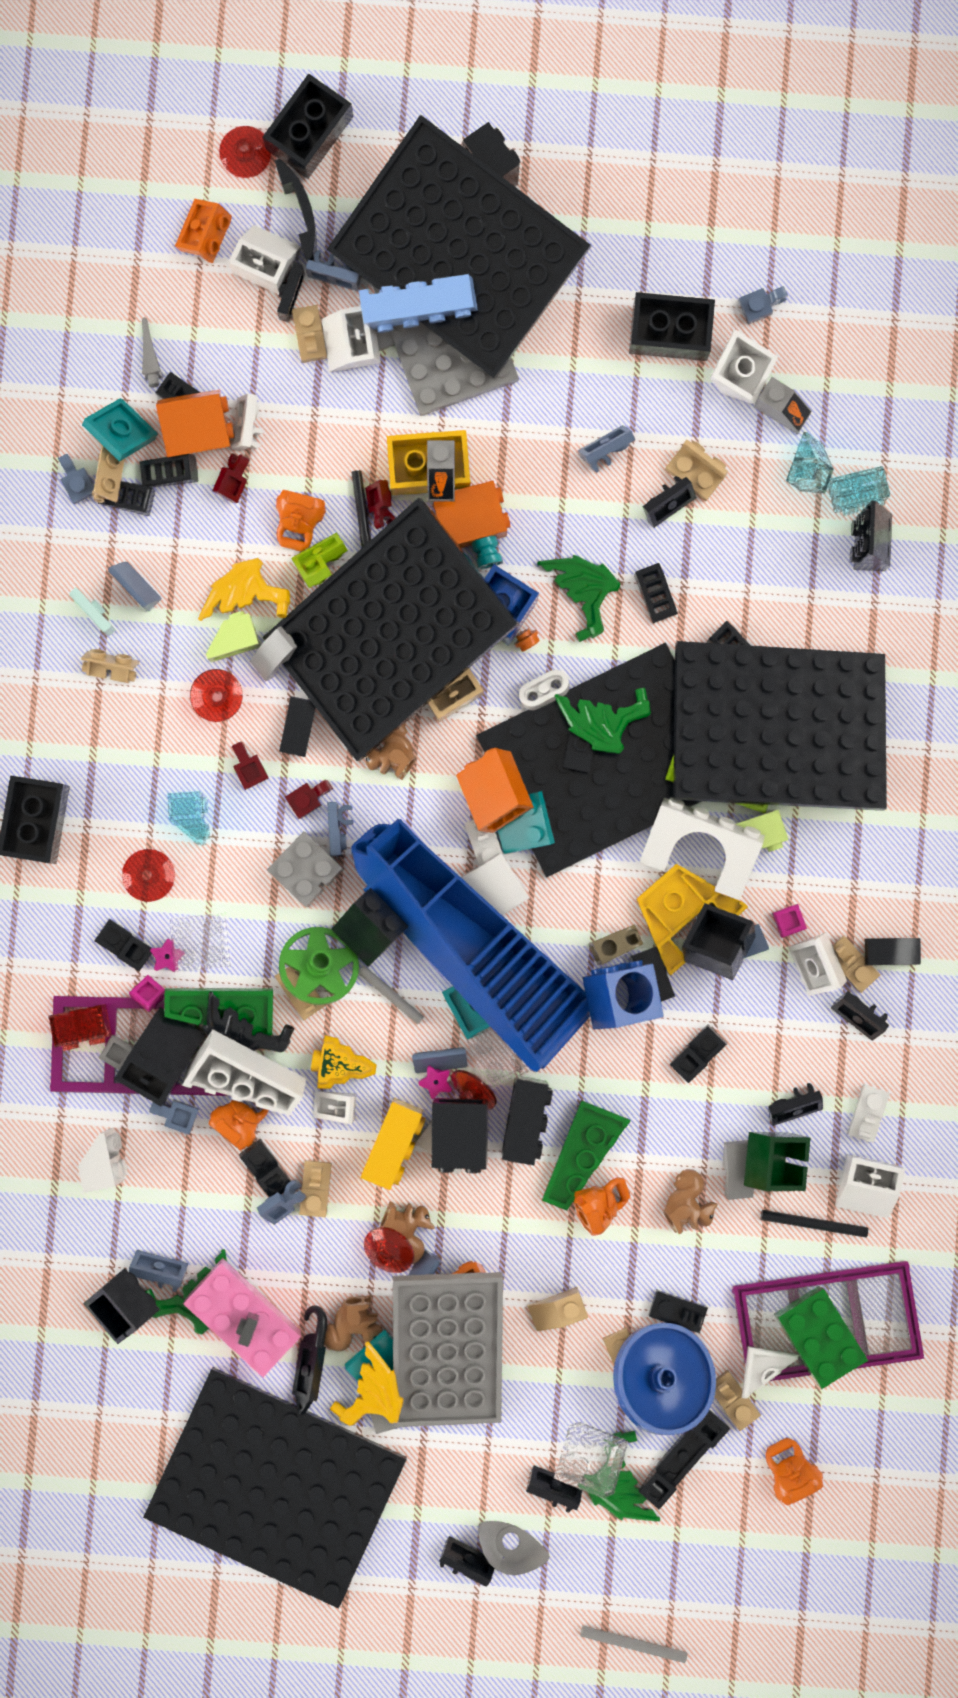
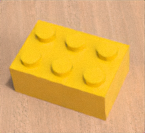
M466 430L386 436L392 496L428 493L427 441H455V490L470 486Z
M394 1097L360 1178L388 1190H391L393 1184L399 1185L405 1167L401 1166L403 1159L409 1161L415 1147V1142L411 1141L413 1135H420L426 1120L422 1116L423 1109Z

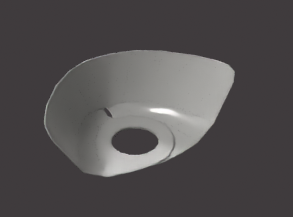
M485 1521L479 1525L478 1535L483 1554L489 1564L501 1573L514 1576L526 1574L538 1569L550 1558L546 1549L533 1536L515 1525L501 1521ZM511 1532L518 1535L520 1541L518 1547L512 1550L505 1548L502 1542L503 1537Z

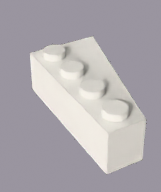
M212 1030L187 1066L182 1086L192 1088V1085L204 1088L205 1092L215 1095L216 1092L232 1096V1100L242 1102V1100L256 1103L257 1107L290 1116L303 1098L306 1078Z

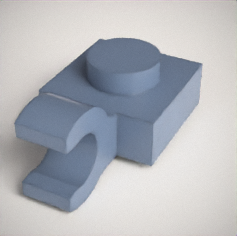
M784 286L773 290L767 295L764 288L740 297L738 302L749 325L773 314L772 306L785 302L788 294Z
M67 453L59 457L58 460L67 474L66 477L60 480L72 503L76 504L92 496L94 484L86 469L83 467L77 470Z
M173 1100L171 1107L166 1104L160 1107L152 1102L149 1112L167 1118L165 1127L190 1135L199 1108Z
M296 1180L290 1181L286 1185L283 1195L277 1192L257 1207L259 1215L275 1225L295 1210L293 1205L302 1202L306 1198V1195L301 1191L295 1193L301 1187V1184Z

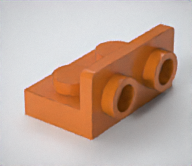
M195 198L175 247L182 252L199 255L207 262L213 263L229 228L232 215L219 203Z

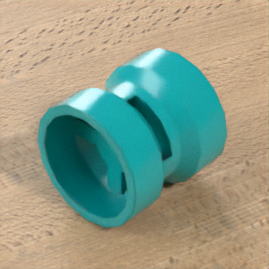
M496 536L480 538L471 543L473 552L478 554L476 564L479 570L491 568L493 564L498 566L503 563L501 554L496 550L498 546Z

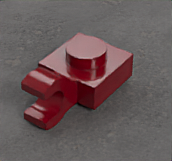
M232 453L228 459L229 468H221L212 492L232 503L238 504L248 480L242 474L249 463V459L241 454L237 456Z
M378 480L365 487L369 513H374V526L376 529L384 527L383 519L387 525L395 519V516L388 510L392 506V495L389 490L388 480Z
M241 741L232 745L240 762L234 765L233 768L245 790L269 779L257 754L249 757Z
M327 779L317 784L314 788L305 783L285 796V799L298 819H302L322 806L318 798L334 788Z

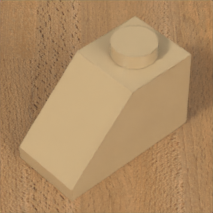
M578 1287L527 1305L536 1331L563 1328L588 1318Z

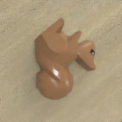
M405 723L383 741L385 745L380 751L374 749L366 756L368 769L373 771L381 766L380 773L385 775L392 768L395 770L397 778L401 780L405 778L416 760L411 743L404 737L408 732Z
M685 1169L676 1176L674 1187L677 1190L669 1196L666 1208L663 1209V1214L671 1228L679 1235L683 1233V1225L689 1223L691 1228L695 1230L699 1229L697 1220L705 1227L710 1226L713 1221L714 1210L718 1206L714 1202L699 1206L695 1198L702 1193L704 1180L697 1171Z
M389 1202L381 1220L380 1229L383 1231L388 1242L396 1246L394 1254L397 1256V1259L406 1265L415 1264L423 1257L425 1251L422 1240L414 1235L417 1227L435 1229L430 1220L428 1209L425 1206H419L412 1213L413 1207L408 1203L404 1212H399L395 1204Z
M371 1296L348 1297L342 1302V1306L335 1314L334 1324L327 1325L324 1344L328 1349L337 1352L344 1351L352 1343V1334H362L365 1344L367 1341L371 1342L383 1331L382 1326L375 1323L377 1322L378 1313H367V1309L371 1306Z

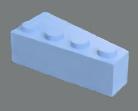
M469 274L433 279L432 285L428 286L427 282H412L405 285L406 289L402 290L401 287L384 286L379 290L380 293L370 294L368 289L358 290L363 322L372 329H377L378 333L393 331V326L402 324L404 328L419 326V321L429 320V323L445 321V316L455 315V318H465L471 316L472 311H478L473 278Z

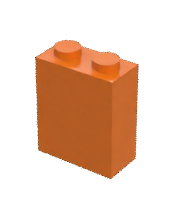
M220 389L157 400L156 409L167 457L230 447L231 439L235 438L232 422L227 423L225 412H229L227 396L221 395Z
M494 480L455 490V502H433L436 517L460 548L472 546L471 543L473 541L488 536H496L497 539L507 537V528H511L508 513H502L500 503L504 502L501 487L496 488Z
M498 748L489 749L482 758L466 764L464 770L456 774L478 831L494 833L533 808L511 751Z

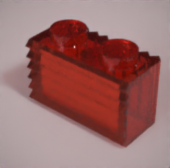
M106 1004L48 1016L54 1047L62 1046L63 1051L79 1048V1042L89 1041L90 1046L105 1043V1037L112 1036Z

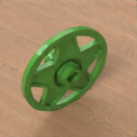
M310 927L297 932L285 943L279 957V973L284 986L294 997L305 1003L313 1005L334 1003L350 992L358 977V956L329 928ZM309 935L306 950L289 949L298 939ZM325 935L337 939L346 948L330 949ZM352 962V976L346 986L339 971ZM285 964L300 973L296 987L291 984L287 977ZM321 986L334 996L315 998L308 995Z

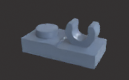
M317 250L314 254L315 262L308 260L305 269L309 278L358 292L361 283L360 275L349 266L342 265L341 268L334 266L335 259L333 254H330L327 262H321V251Z
M622 425L579 449L578 453L581 459L588 463L590 468L597 473L599 472L597 462L600 459H603L604 463L610 466L611 459L607 454L625 450L629 447V443L636 439L632 431Z
M327 802L330 856H343L342 850H347L346 834H341L340 822L347 826L354 824L353 820H345L343 818L344 811L353 810V807L351 805H343L339 809L337 802Z
M136 1250L128 1272L134 1274L137 1278L158 1282V1287L161 1289L164 1284L173 1286L172 1292H176L178 1287H181L187 1272L188 1263Z

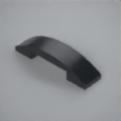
M276 159L275 164L284 194L295 192L307 228V232L298 234L306 262L308 260L315 262L314 254L317 251V231L308 195L302 183L289 166L281 159Z
M709 1410L697 1426L683 1433L665 1453L638 1490L639 1493L660 1510L675 1493L679 1482L710 1447L713 1449L730 1430V1427Z

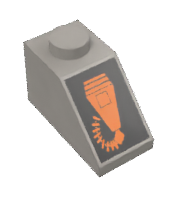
M774 377L770 378L754 405L755 409L797 435L812 413V410L795 390Z
M427 441L428 502H455V441Z

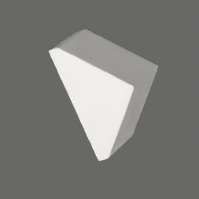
M315 1091L313 1118L353 1124L357 1094Z

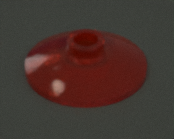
M239 126L226 133L219 147V155L224 168L232 175L240 178H251L262 173L271 160V153L265 149L262 138L264 133L252 126ZM242 145L249 146L247 151H241L240 147Z
M211 669L205 671L194 680L191 686V705L194 711L207 721H226L233 717L242 705L243 690L241 684L234 675L225 670ZM216 692L222 693L220 701L213 700V695Z
M143 849L137 851L127 859L123 866V885L127 892L137 900L144 902L160 900L171 891L174 885V866L171 860L158 850ZM145 870H149L152 874L149 880L143 879L142 874Z
M455 1070L452 1073L451 1082L459 1093V1099H489V1110L496 1106V1096L483 1080L465 1070Z
M387 1227L374 1228L364 1239V1250L367 1257L375 1266L386 1272L402 1273L408 1270L414 1261L412 1245L406 1237L394 1229Z

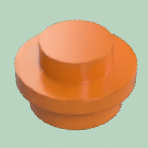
M527 628L516 636L515 647H519L524 652L540 641L537 637V630L530 631Z

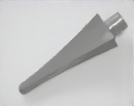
M143 317L142 374L145 375V381L148 380L149 387L155 388L159 386L158 378H163L153 347L148 319Z

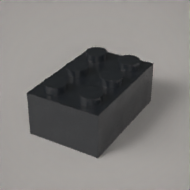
M308 73L263 135L265 149L309 179L354 117L352 103Z
M636 292L633 301L629 354L707 361L711 352L715 299Z
M10 775L0 831V855L57 865L70 786Z
M515 1075L501 1152L502 1160L534 1166L535 1159H541L543 1144L539 1137L540 1132H546L548 1121L547 1114H544L545 1105L550 1106L553 1093L546 1080Z

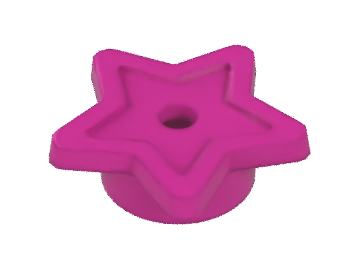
M166 939L162 947L150 949V952L156 959L155 971L168 968L174 973L177 972V960L185 952L174 949L170 939ZM166 954L169 955V959H165Z
M428 1066L426 1077L420 1080L418 1084L428 1089L431 1099H434L440 1092H451L452 1088L447 1082L450 1070L442 1071ZM434 1080H438L439 1083L434 1084Z

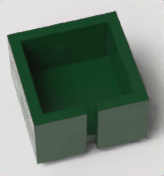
M749 1132L744 1186L766 1192L806 1191L808 1167L785 1161L786 1157L809 1162L811 1137L789 1132Z

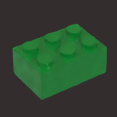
M817 1286L774 1313L775 1318L816 1385L821 1389H824L868 1361L824 1288Z

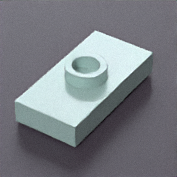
M77 587L69 592V596L103 633L110 636L116 631L112 624L102 615L106 610L95 599L90 602Z

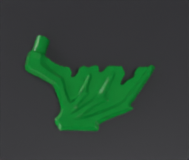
M573 555V558L538 561L537 565L541 566L546 572L552 570L566 572L557 575L554 582L560 589L569 590L566 595L574 603L586 602L582 606V611L586 616L587 628L575 633L577 640L582 642L590 637L595 638L602 634L604 626L601 619L600 606L608 593L617 592L620 588V582L603 563L596 565L577 555Z
M646 688L636 689L637 703L625 708L619 707L616 714H614L609 704L604 705L598 702L595 707L590 700L582 699L577 704L578 713L571 707L568 697L559 696V694L554 695L564 717L570 725L569 731L590 743L592 750L621 753L624 749L621 736L627 724L646 718L651 713Z
M222 1249L221 1253L215 1258V1264L222 1258L227 1261L225 1249ZM205 1266L198 1272L196 1282L191 1279L183 1287L184 1299L176 1294L174 1297L166 1300H156L151 1288L145 1290L146 1293H149L155 1299L156 1305L160 1309L152 1317L158 1318L177 1313L194 1324L195 1333L204 1334L209 1327L183 1303L189 1293L211 1269Z
M635 1430L625 1433L620 1431L609 1435L607 1439V1462L596 1474H585L582 1478V1484L595 1506L598 1504L603 1506L621 1521H623V1518L659 1522L660 1516H657L653 1509H642L634 1505L643 1504L647 1499L639 1493L638 1490L640 1488L634 1486L637 1485L638 1481L633 1477V1473L630 1470H620L626 1465L623 1457L624 1444L637 1441Z

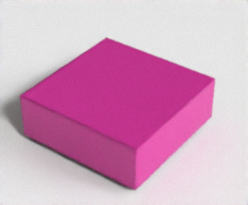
M798 904L772 913L781 938L807 929Z
M147 975L129 992V995L149 1013L165 998V989Z

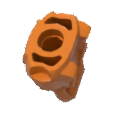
M283 490L276 498V509L279 512L280 518L276 533L277 540L281 547L302 552L312 542L313 529L324 519L323 517L326 513L325 502L319 498ZM287 529L294 533L304 534L305 542L284 537L283 533Z
M231 1100L230 1103L218 1106L211 1112L209 1125L237 1149L243 1150L245 1147L252 1145L256 1137L257 1125L265 1118L269 1110L262 1108L260 1112L255 1113L247 1104Z
M616 1177L605 1186H592L591 1188L575 1192L574 1206L584 1228L591 1236H597L604 1233L610 1226L613 1218L617 1217V1211L625 1206L631 1195L625 1179ZM615 1186L620 1196L619 1202H616L615 1195L612 1192Z
M786 1437L767 1447L766 1462L774 1474L775 1483L773 1490L779 1501L788 1506L823 1488L822 1472L816 1465L811 1464L805 1459L801 1447L795 1440ZM793 1447V1456L782 1460L778 1464L772 1459V1457Z

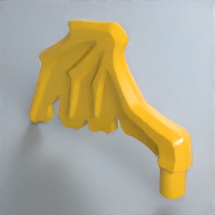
M259 558L232 564V569L210 586L212 590L208 595L198 620L203 621V619L211 617L214 607L220 601L219 608L224 614L233 611L236 605L240 609L247 605H252L255 596L259 601L276 603V616L286 618L288 606L290 605V591L267 585L260 573L263 563Z
M367 1341L365 1343V1355L371 1360L373 1367L369 1363H363L361 1366L360 1375L362 1378L358 1380L357 1392L362 1397H357L355 1403L347 1409L335 1401L330 1410L340 1417V1421L349 1426L355 1425L365 1414L382 1415L389 1423H397L404 1399L400 1397L395 1371L390 1370L372 1344Z

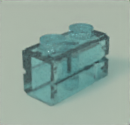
M883 466L834 477L827 483L833 510L835 513L843 512V516L857 513L859 507L867 506L871 501H877L880 505L884 506V501L890 497V490Z

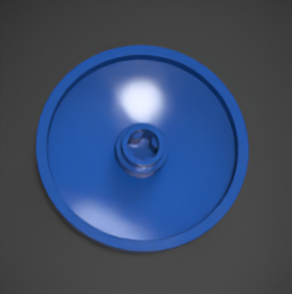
M656 1323L636 1330L625 1340L615 1360L613 1383L620 1407L636 1426L655 1435H677L691 1430L707 1415L715 1396L716 1372L708 1349L693 1332L673 1323Z

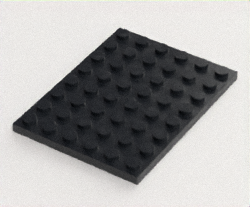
M420 114L327 250L378 290H381V287L391 285L393 287H401L402 290L406 289L405 285L418 281L427 282L428 286L432 285L433 279L469 274L473 278L478 311H472L471 316L465 318H455V315L445 316V321L439 323H429V320L420 322L492 378L496 379L592 246Z
M417 498L262 638L266 640L280 626L293 638L297 648L291 658L283 663L284 667L354 759L361 761L518 627L520 623L423 499Z
M677 641L675 643L673 800L874 811L886 810L885 654Z
M666 642L569 689L567 694L563 696L568 697L571 707L578 713L577 704L582 699L590 700L595 707L598 702L604 705L609 704L614 714H616L619 707L625 708L637 703L636 689L646 688L647 699L650 702L651 708L650 715L627 724L621 736V742L624 745L621 753L594 750L589 773L563 768L570 725L556 700L537 710L528 709L476 735L484 753L492 748L511 751L528 794L539 791L543 793L555 843L532 848V851L546 878L653 826L663 799L673 798V782L665 779L674 755L675 660ZM681 800L685 803L684 805L688 807H692L702 802Z
M212 1367L143 1518L339 1609L407 1457L312 1412L307 1411L304 1415H299L297 1405Z

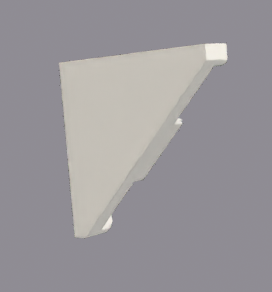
M748 1346L741 1397L747 1399L753 1392L780 1374L783 1369L795 1360H798L799 1355Z

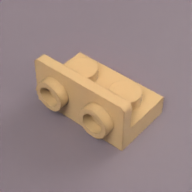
M688 439L685 440L680 450L665 468L673 477H680L681 480L687 477L692 482L695 494L705 502L728 473V470L725 469L726 465L716 457L711 458L705 453L702 445L696 441L690 442Z

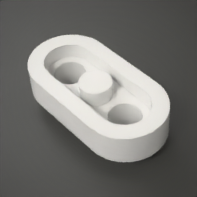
M551 670L527 682L519 690V699L522 706L529 710H537L555 701V694H559V696L566 695L570 688L568 676L561 670ZM555 683L561 684V687L558 689L552 688ZM531 695H536L537 699L534 701H530L529 697Z

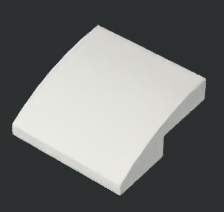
M501 853L461 877L501 915H504L530 898Z

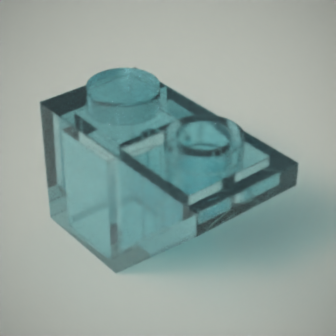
M803 432L786 481L801 492L825 494L834 468L823 444L808 432Z
M200 791L167 793L169 820L197 845L206 846V840L210 839L209 823L205 824L204 813H208L207 797H203V793Z

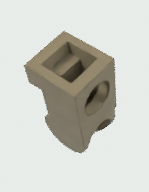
M634 924L595 940L588 945L599 966L643 945V942Z

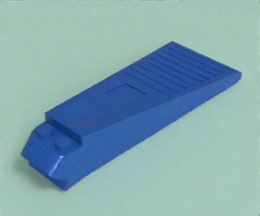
M397 819L391 825L378 824L371 827L351 846L356 871L368 885L363 890L366 892L372 888L409 926L403 932L408 939L530 1070L538 1072L541 1068L544 1069L589 1019L590 1013L585 991L427 847L401 819Z

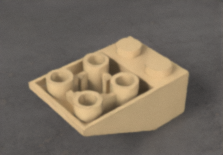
M469 668L427 705L437 721L441 722L484 695V690Z

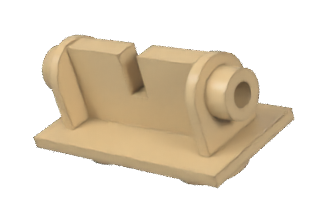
M102 445L98 456L99 463L92 496L94 501L98 503H103L105 499L116 503L118 501L125 459L119 462Z
M91 649L81 657V660H84L82 672H86L88 676L105 679L107 677V670H111L110 680L128 684L130 681L135 682L136 671L132 670L137 667L140 661L133 660L130 655L117 654L113 656L106 654V651L101 649Z

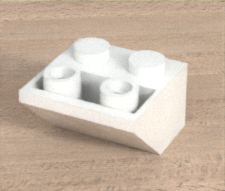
M253 225L239 239L228 263L233 274L279 294L280 287L283 282H286L293 262L296 261L302 247Z
M361 306L340 309L321 319L330 373L381 363L376 330L364 324Z
M109 1128L98 1134L78 1165L83 1194L115 1187L125 1180L124 1176L127 1175V1166L125 1160H121L119 1149L122 1148L121 1137L119 1133H115L114 1128Z
M846 1154L835 1206L889 1218L900 1197L905 1169L899 1165Z

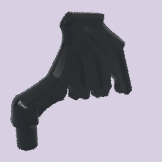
M209 992L207 1025H203L207 1035L212 1030H215L253 1051L258 1049H267L279 1053L286 1051L291 1042L290 1038L294 1031L293 1026L285 1024L280 1035H267L261 1031L253 1035V1024L249 1023L245 1017L239 1020L238 1012L231 1007L224 1009V1014L221 1018L218 1010L220 999L213 995V992Z

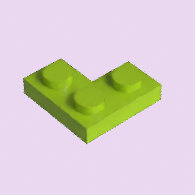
M336 532L291 559L308 588L314 585L322 584L326 578L330 577L332 574L326 563L338 560L348 550Z

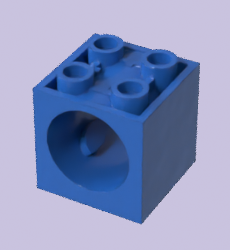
M493 564L485 580L520 623L518 627L501 640V642L509 646L537 604L539 593Z
M642 960L625 962L611 967L591 970L592 975L582 977L593 1030L619 1028L664 1017L653 964L643 965ZM620 979L626 984L629 993V1000L624 1010L616 999V986Z

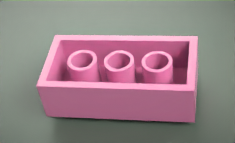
M223 1258L189 1293L183 1303L262 1377L273 1368L301 1337V1330ZM251 1312L259 1315V1320L249 1347L238 1344L240 1335L235 1333L240 1319H246L248 1313Z

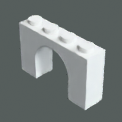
M672 797L669 799L664 798L639 862L664 872L672 850L681 837L693 832L707 833L721 843L726 855L715 891L740 901L762 848L764 835L760 834L761 832L756 828L750 826L743 828L735 825V822L727 817H714L703 808L695 807L693 809L685 806V803L681 800H673Z

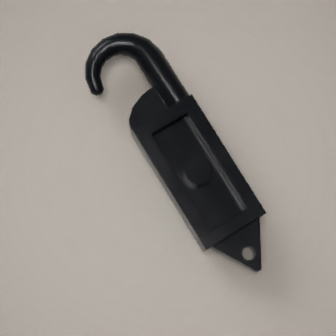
M318 1305L310 1306L304 1315V1320L308 1321L310 1315L315 1313L317 1316V1326L315 1333L305 1335L303 1340L300 1341L292 1394L296 1398L299 1415H304L313 1401L318 1399L326 1351L324 1343L327 1331L326 1313Z

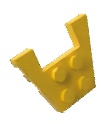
M678 864L672 866L636 898L665 969L670 976L686 963L684 962L683 953L671 938L700 913L704 903H712L715 907L738 916L748 908L744 902L716 892L715 886Z

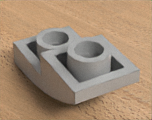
M280 626L262 643L252 656L250 663L266 682L274 677L281 664L291 658L297 646L293 638Z
M748 1140L724 1142L722 1166L726 1170L724 1195L728 1200L753 1198L754 1188L744 1186Z

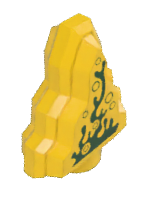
M327 1035L324 1036L321 1050L314 1049L311 1063V1071L318 1072L317 1088L331 1089L334 1084H345L350 1078L363 1079L375 1075L377 1064L367 1057L356 1055L350 1046L340 1044L339 1038Z

